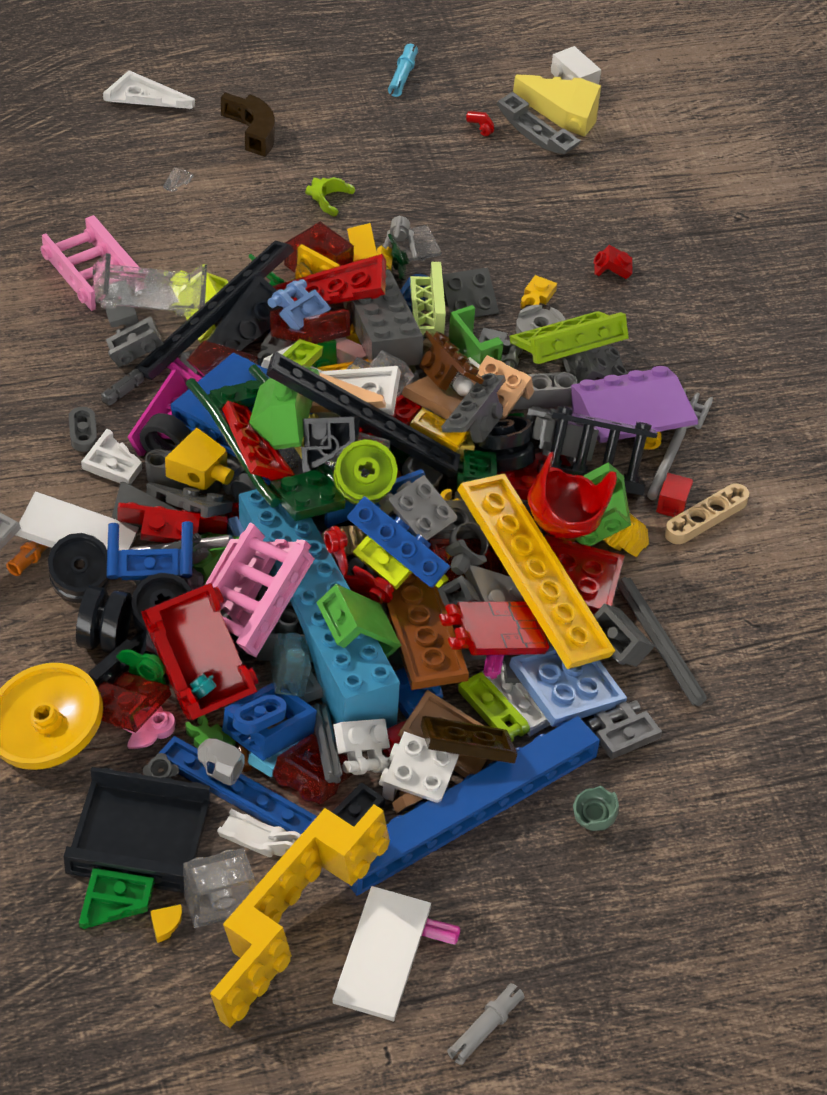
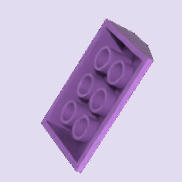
M656 366L652 370L647 371L634 370L621 376L608 375L604 379L599 380L586 379L578 384L571 385L573 413L636 425V422L651 424V429H654L656 432L698 424V418L678 377L665 366ZM597 427L599 430L597 440L600 443L607 442L610 429ZM620 432L619 439L635 437L636 434Z

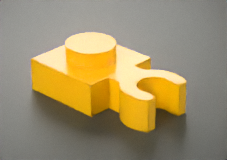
M535 275L525 288L520 308L524 309L526 305H540V303L546 305L556 292L557 283Z

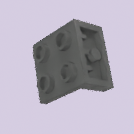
M604 345L562 357L566 371L576 377L577 384L586 379L595 380L597 377L604 379L608 375L621 376L627 374L620 359V353L612 346Z

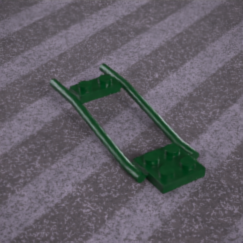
M256 364L249 367V373L256 380H249L232 386H223L210 390V394H207L194 378L187 380L186 386L210 413L257 491L272 508L281 504L294 521L345 509L346 499L336 489L333 479L334 472L327 462L318 466V470L270 481V485H267L261 476L250 473L230 426L222 414V408L227 401L247 407L254 406L259 387L269 379Z

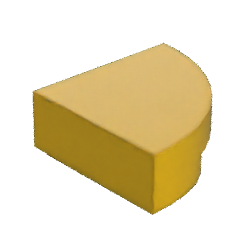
M181 904L150 911L157 943L171 937V934L181 923Z

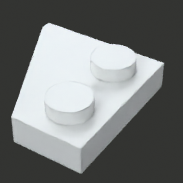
M109 429L105 430L81 461L83 470L117 483L126 482L130 485L142 470V462L129 452L123 442L119 444L113 438V432Z

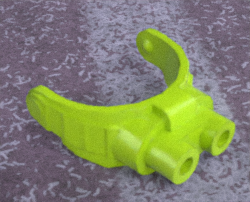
M314 177L311 186H307L305 194L312 196L313 200L318 201L320 208L325 213L337 216L339 214L338 209L330 206L324 197L332 192L354 194L355 187L345 183L340 178L318 179Z

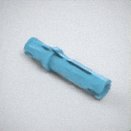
M407 44L404 47L403 54L397 60V69L388 87L389 94L394 89L392 94L394 97H399L402 94L409 72L415 66L414 60L418 54V48L416 46L414 51H412L414 44Z

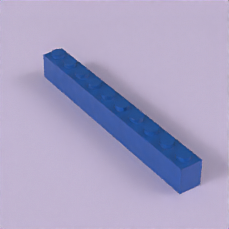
M578 716L570 721H563L554 730L547 734L538 735L526 746L515 748L518 754L515 764L493 761L482 771L468 775L461 783L452 788H446L442 801L438 803L430 800L427 802L423 801L403 816L398 815L387 824L390 839L387 850L383 855L377 856L370 864L367 874L362 879L358 878L352 886L349 884L348 886L357 896L370 889L371 886L379 884L597 757L600 739Z

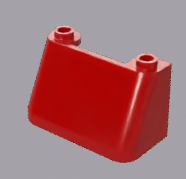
M212 583L141 611L158 656L165 666L166 675L186 719L194 720L257 692L255 685L259 684L253 668L247 669L241 662L220 612V604L224 603L222 593L218 586L213 588ZM203 673L206 677L213 675L212 680L217 686L198 700L192 694L191 690L193 688L190 683Z

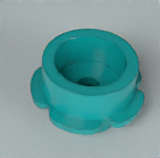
M203 673L190 683L193 688L191 690L192 694L198 700L217 686L212 680L213 675L206 677Z

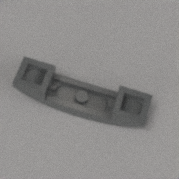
M511 92L497 102V106L503 115L523 136L548 151L566 154L581 142V140L563 128L557 132L529 112V103L514 92Z

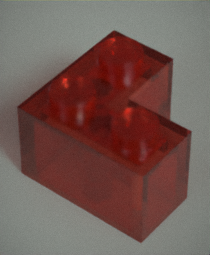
M318 222L285 242L291 245L294 252L284 260V265L296 274L298 247L301 244L336 262L340 266L352 263L354 259V245L322 222Z

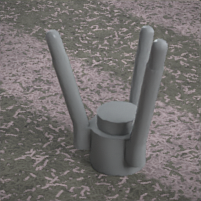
M403 216L393 218L383 247L386 249L389 247L390 239L388 234H392L398 242L404 241L407 238L412 258L416 260L414 232L410 230L409 220Z

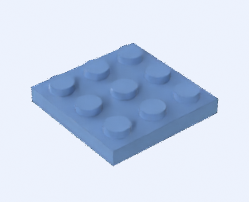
M551 646L545 654L519 655L512 657L509 663L512 671L552 727L558 726L563 721H570L577 716L581 719L601 711L614 709L616 705L627 700L626 695L600 660L567 670L556 650Z

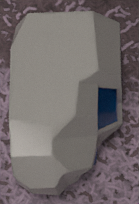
M211 738L202 742L197 749L200 765L205 767L208 776L221 781L223 784L230 786L235 784L245 764V757L242 752L233 745Z

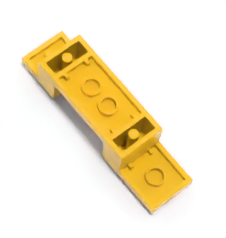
M373 804L355 826H352L324 808L223 923L232 951L240 958L210 993L219 1019L223 1024L231 1028L236 1021L242 1020L248 1013L251 1003L257 996H262L269 988L270 981L278 972H283L289 965L292 955L284 929L278 923L283 912L299 900L303 889L309 882L312 883L319 877L322 867L352 886L358 878L362 879L367 874L370 864L374 859L385 853L390 839L384 810Z

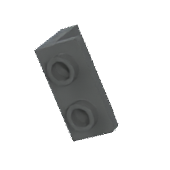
M151 316L106 339L110 349L108 354L118 367L129 364L134 359L152 352L164 344L156 323Z

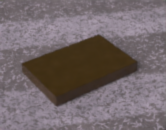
M429 716L422 717L420 726L429 750L513 764L516 762L518 754L506 729Z

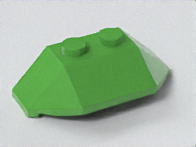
M307 368L310 371L316 373L317 375H320L317 369ZM269 378L259 387L249 421L250 426L262 438L268 441L275 450L299 447L304 436L303 419L309 417L313 401L278 381Z

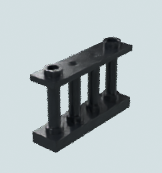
M558 406L557 409L550 408L549 414L551 417L558 419L551 452H554L551 467L559 468L571 475L584 476L592 470H587L586 462L594 426L610 429L602 465L609 462L613 466L620 432L636 434L628 472L624 473L626 492L644 495L646 485L642 480H639L638 472L646 437L657 439L658 433L651 429V424L636 422V425L581 415L573 413L574 409L565 406ZM568 421L584 424L576 462L572 463V466L562 465L560 460ZM539 460L537 467L538 474L541 471L545 461Z

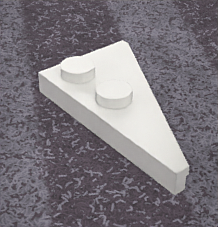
M132 71L126 72L103 92V100L108 102L186 109L195 107L194 98Z

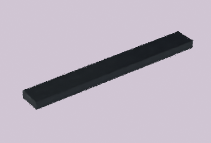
M274 241L163 341V345L152 351L134 369H138L144 374V378L149 380L157 377L233 307L258 275L265 278L294 252L291 245L280 241Z
M275 352L271 356L266 373L270 378L340 417L359 416V427L450 478L457 474L460 454L284 355Z

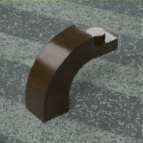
M224 92L221 96V116L249 126L245 131V150L266 157L273 148L275 141V117L272 109L267 103L254 95L249 94L244 99Z

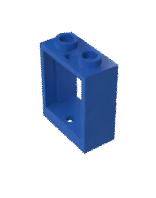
M275 681L225 707L222 731L264 761L313 734L317 710ZM265 695H275L285 700L287 705L285 716L288 720L271 729L265 728L250 736L242 734L233 727V715L238 707Z

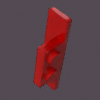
M134 502L118 503V521L142 525L141 540L161 543L179 542L182 535V522L185 521L193 523V534L206 532L227 534L228 518L220 515L204 518L200 516V513L187 510L179 511L166 509L162 506H143Z

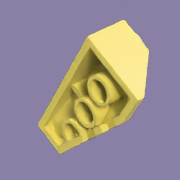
M517 74L515 76L513 92L527 101L531 108L561 128L585 137L596 123L601 85L582 78L562 80L561 77L544 79L541 76Z

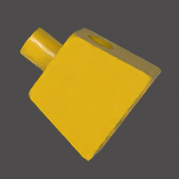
M195 428L165 457L166 477L200 490H207L216 480L228 485L234 476V471L227 467V450L198 428Z

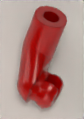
M467 112L466 121L468 123H479V130H482L480 132L481 135L489 136L494 132L495 125L487 113Z

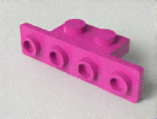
M178 370L171 371L128 435V440L138 456H144L146 453L140 442V432L149 419L158 413L172 415L171 403L188 390ZM157 432L162 439H171L165 434Z

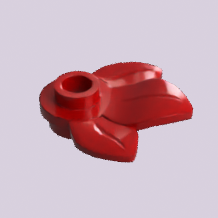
M333 526L324 533L325 546L327 551L334 555L335 563L341 574L347 576L348 563L344 550L348 544L347 536L338 526Z
M353 567L355 576H343L351 591L373 601L389 603L393 598L394 588L388 581L380 577L374 578L372 574L360 567Z

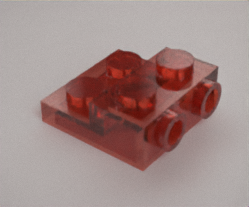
M125 671L113 684L103 682L98 687L103 702L101 721L115 725L119 729L124 728L136 733L172 695L170 688L167 685L148 681L143 677Z
M311 734L277 757L272 775L280 785L289 786L297 790L304 800L313 801L321 805L337 793L340 783L353 774L343 771V763L348 761V757L344 754H338L342 769L341 781L337 784L335 782L328 783L324 776L317 738Z

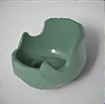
M603 786L582 791L577 795L573 804L576 821L590 831H602L614 824L619 814V802L616 793L607 791Z

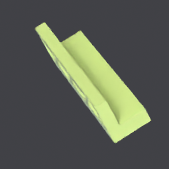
M431 262L430 277L410 276L412 315L422 335H424L426 330L433 334L436 331L444 334L446 312L441 262ZM425 297L428 300L423 301L420 298ZM426 310L429 313L424 314L421 311ZM426 323V324H428V325H430V326H420V325Z

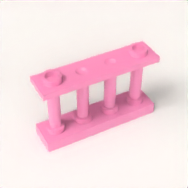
M94 215L85 218L86 229L84 233L58 243H54L47 234L42 235L43 246H41V253L44 259L52 263L77 293L80 302L85 303L91 311L96 310L95 296L100 294L99 289L126 281L127 286L134 293L144 290L143 271ZM85 242L92 243L95 246L68 258L62 253V251ZM98 256L104 257L107 260L80 272L74 267ZM110 270L116 271L119 276L94 286H90L86 281Z
M249 523L246 530L241 533L237 545L214 581L213 588L218 586L222 593L224 603L220 604L221 609L226 601L229 600L254 612L245 626L225 617L223 619L228 631L239 637L236 643L246 653L257 657L315 558L305 547L297 543L294 544L291 551L286 552L264 542L265 536L254 524ZM256 551L283 563L276 576L272 577L248 565ZM242 575L268 587L259 602L233 590Z

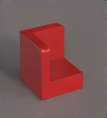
M667 473L659 495L656 513L675 517L684 512L693 480Z

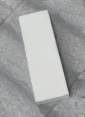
M503 663L501 673L497 675L496 679L487 677L527 720L530 726V732L527 733L529 736L551 725L521 683H516V685L505 683Z

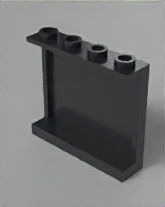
M91 767V784L71 847L66 846L63 856L65 874L90 878L92 869L97 868L154 878L155 889L186 894L210 807V786L198 782L177 781L168 777L146 776L137 772L128 773L115 771L111 768Z

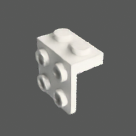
M404 732L400 743H395L389 757V760L392 762L389 769L384 768L379 781V785L383 786L382 797L393 801L397 790H401L438 803L442 801L459 754L429 750L425 738Z

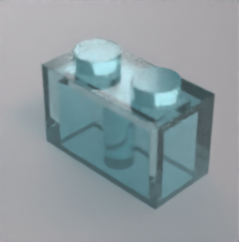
M277 633L271 658V669L276 694L304 697L311 671L305 636H300L296 633Z

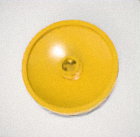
M45 663L30 667L7 681L0 688V758L8 764L21 769L38 770L62 764L80 753L95 736L103 715L102 697L92 678L86 672L73 665Z

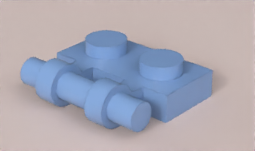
M303 279L292 281L286 286V289H279L268 299V305L271 308L276 306L284 308L279 315L295 334L331 310V307L315 289L310 293L307 292L305 289L307 283ZM291 297H296L298 300L294 302Z

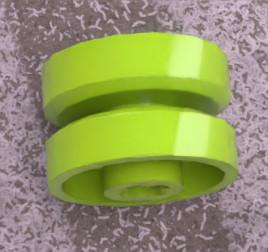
M364 439L353 442L343 449L336 461L333 479L336 489L353 505H357L364 496L374 504H377L388 495L396 482L398 468L395 457L388 447L378 441ZM361 470L369 472L367 478L361 476Z

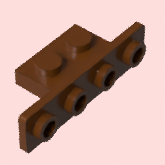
M426 330L424 336L432 343V346L423 355L419 367L439 388L446 391L458 371L461 375L479 384L483 383L484 379L478 374L479 369L468 362L469 358L458 352L459 348L448 342L450 339L438 331L433 334Z

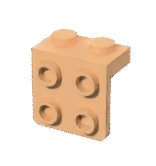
M487 355L478 368L480 376L488 373L505 375L506 381L497 392L499 403L503 406V416L501 419H505L521 396L529 400L534 393L532 377L506 365L502 361Z

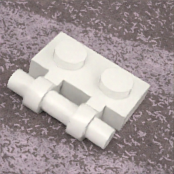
M385 719L333 724L338 754L347 753L348 761L343 763V771L345 773L363 775L367 771L382 773L384 768L389 769L392 761L389 760V757L382 755V750L390 748ZM367 751L368 759L362 756V752Z

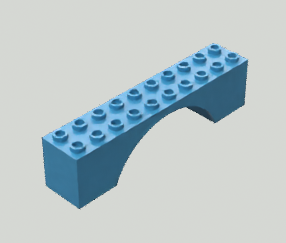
M257 489L240 493L239 521L244 531L249 523H252L265 536L264 542H275L276 539H285L287 542L305 540L311 545L308 552L315 559L290 602L299 619L311 653L317 680L322 688L323 697L321 700L323 704L328 706L333 724L385 719L387 728L397 725L400 681L378 640L361 633L345 648L338 646L316 603L335 584L349 590L350 588L331 553L327 551L325 542L312 518L294 521L281 504L272 508ZM276 560L269 574L276 576L283 563Z

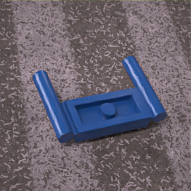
M182 522L181 549L119 550V524H108V579L144 580L148 576L158 573L174 574L183 578L192 577V522Z

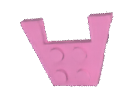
M230 539L206 584L212 583L213 585L239 539ZM276 539L275 542H266L286 552L291 551L295 543L305 547L307 551L311 547L305 540L287 542L285 539ZM256 551L248 565L269 575L276 559ZM242 575L233 590L255 600L262 584ZM229 600L226 601L222 608L232 618V621L242 626L248 623L254 613Z

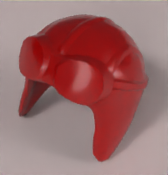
M551 452L527 495L533 518L545 532L556 538L573 539L591 534L600 525L601 519L609 505L616 485L617 474L611 471L599 484L594 485L591 480L584 476L567 474L559 468L551 467L554 459V452Z

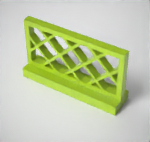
M600 311L509 336L511 344L532 353L533 362L536 364L629 339L626 314L620 312L607 315Z

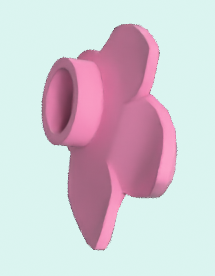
M144 702L141 703L139 711L127 713L120 719L118 724L124 730L132 733L127 744L128 749H140L152 745L157 738L164 739L171 736L175 730L176 720L172 713L163 711L160 704Z

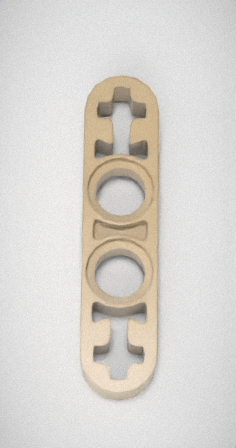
M731 484L670 519L666 525L665 538L673 544L686 543L747 506L749 490L741 484ZM719 505L724 510L715 511L710 506ZM691 517H701L704 522H694Z

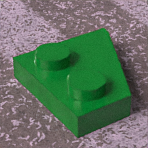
M93 868L79 919V927L86 929L148 912L155 884L154 878Z

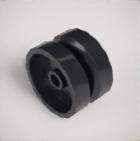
M507 416L505 419H500L483 442H476V445L479 446L477 451L496 453L497 472L514 471L527 467L536 459L534 444L530 441L533 434L531 421L520 416Z
M75 533L59 539L52 547L48 558L50 584L56 594L66 601L78 604L81 603L88 586L92 585L107 589L110 579L107 578V548L103 542L92 535Z
M158 573L148 576L138 584L133 592L131 603L133 621L138 632H144L147 629L141 611L191 591L192 589L186 581L174 574Z
M88 586L78 612L76 624L77 646L93 650L100 643L103 652L111 653L127 639L131 623V593L115 590L109 596L106 588Z

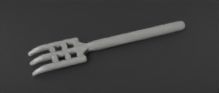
M696 393L692 400L689 401L693 410L701 411V413L694 411L698 418V424L676 429L647 493L649 499L655 500L685 436L686 429L690 427L701 429L711 407L713 397H709L705 405L697 403L700 394Z

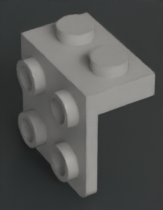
M424 475L412 483L407 481L397 489L396 494L389 493L379 501L382 511L390 517L395 513L410 527L408 530L414 537L420 534L427 541L457 519L455 512Z

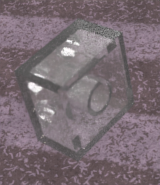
M244 848L225 850L217 855L205 858L198 857L183 863L184 898L194 928L227 920L255 888V878Z

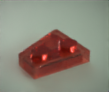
M204 340L186 361L202 376H205L232 353L247 358L253 363L259 358L255 355Z

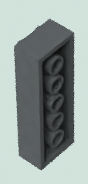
M390 269L386 270L385 295L375 299L364 298L342 302L372 368L401 367L421 363L423 357V335Z

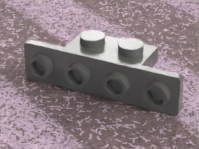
M493 373L482 375L483 383L479 384L476 382L441 426L442 432H466L470 429L473 442H483L503 416V406L499 403L497 392L506 381L505 375H495Z

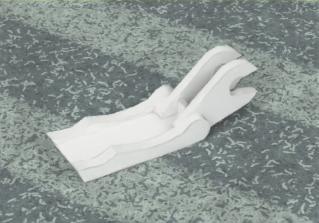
M232 808L224 825L217 830L220 837L267 857H272L273 855L283 856L301 836L298 832H286L282 827H273L262 823L248 814H241Z

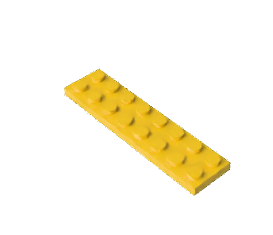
M500 474L461 483L457 491L478 525H480L481 530L567 670L611 657L615 652L614 647L506 475Z

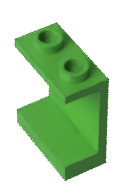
M473 305L451 312L448 337L450 340L448 342L459 348L458 352L467 358L471 357L479 365H481L487 355L496 360H502L503 342L499 337L480 343L474 336L475 307Z
M609 462L584 475L594 485H597L609 472L613 471L617 474V481L609 505L598 528L591 534L574 538L580 544L592 546L631 525L624 476Z
M335 584L316 602L338 646L345 648L361 633L378 640L387 658L401 646L380 603L338 584Z

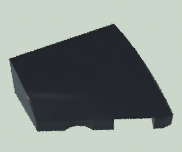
M359 416L304 418V447H301L303 472L311 471L341 454L348 445L358 441Z

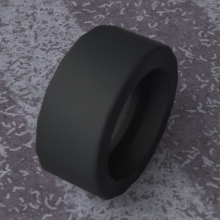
M158 413L153 415L140 432V442L147 453L155 449L173 451L191 431L175 416ZM157 432L163 433L169 438H171V440L176 444V446L168 444L158 435Z

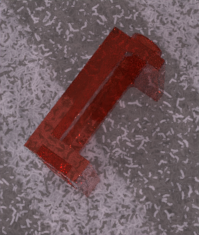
M284 308L270 312L272 337L295 342L301 339L317 344L351 336L349 310L341 309L303 318L304 329L301 331L291 329L279 315Z

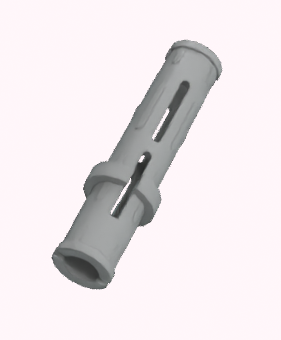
M510 983L495 1001H489L484 1008V1013L452 1047H449L447 1052L450 1058L453 1059L462 1050L455 1062L463 1065L465 1060L499 1024L503 1025L507 1021L508 1014L525 997L522 990L519 989L511 997L517 986Z

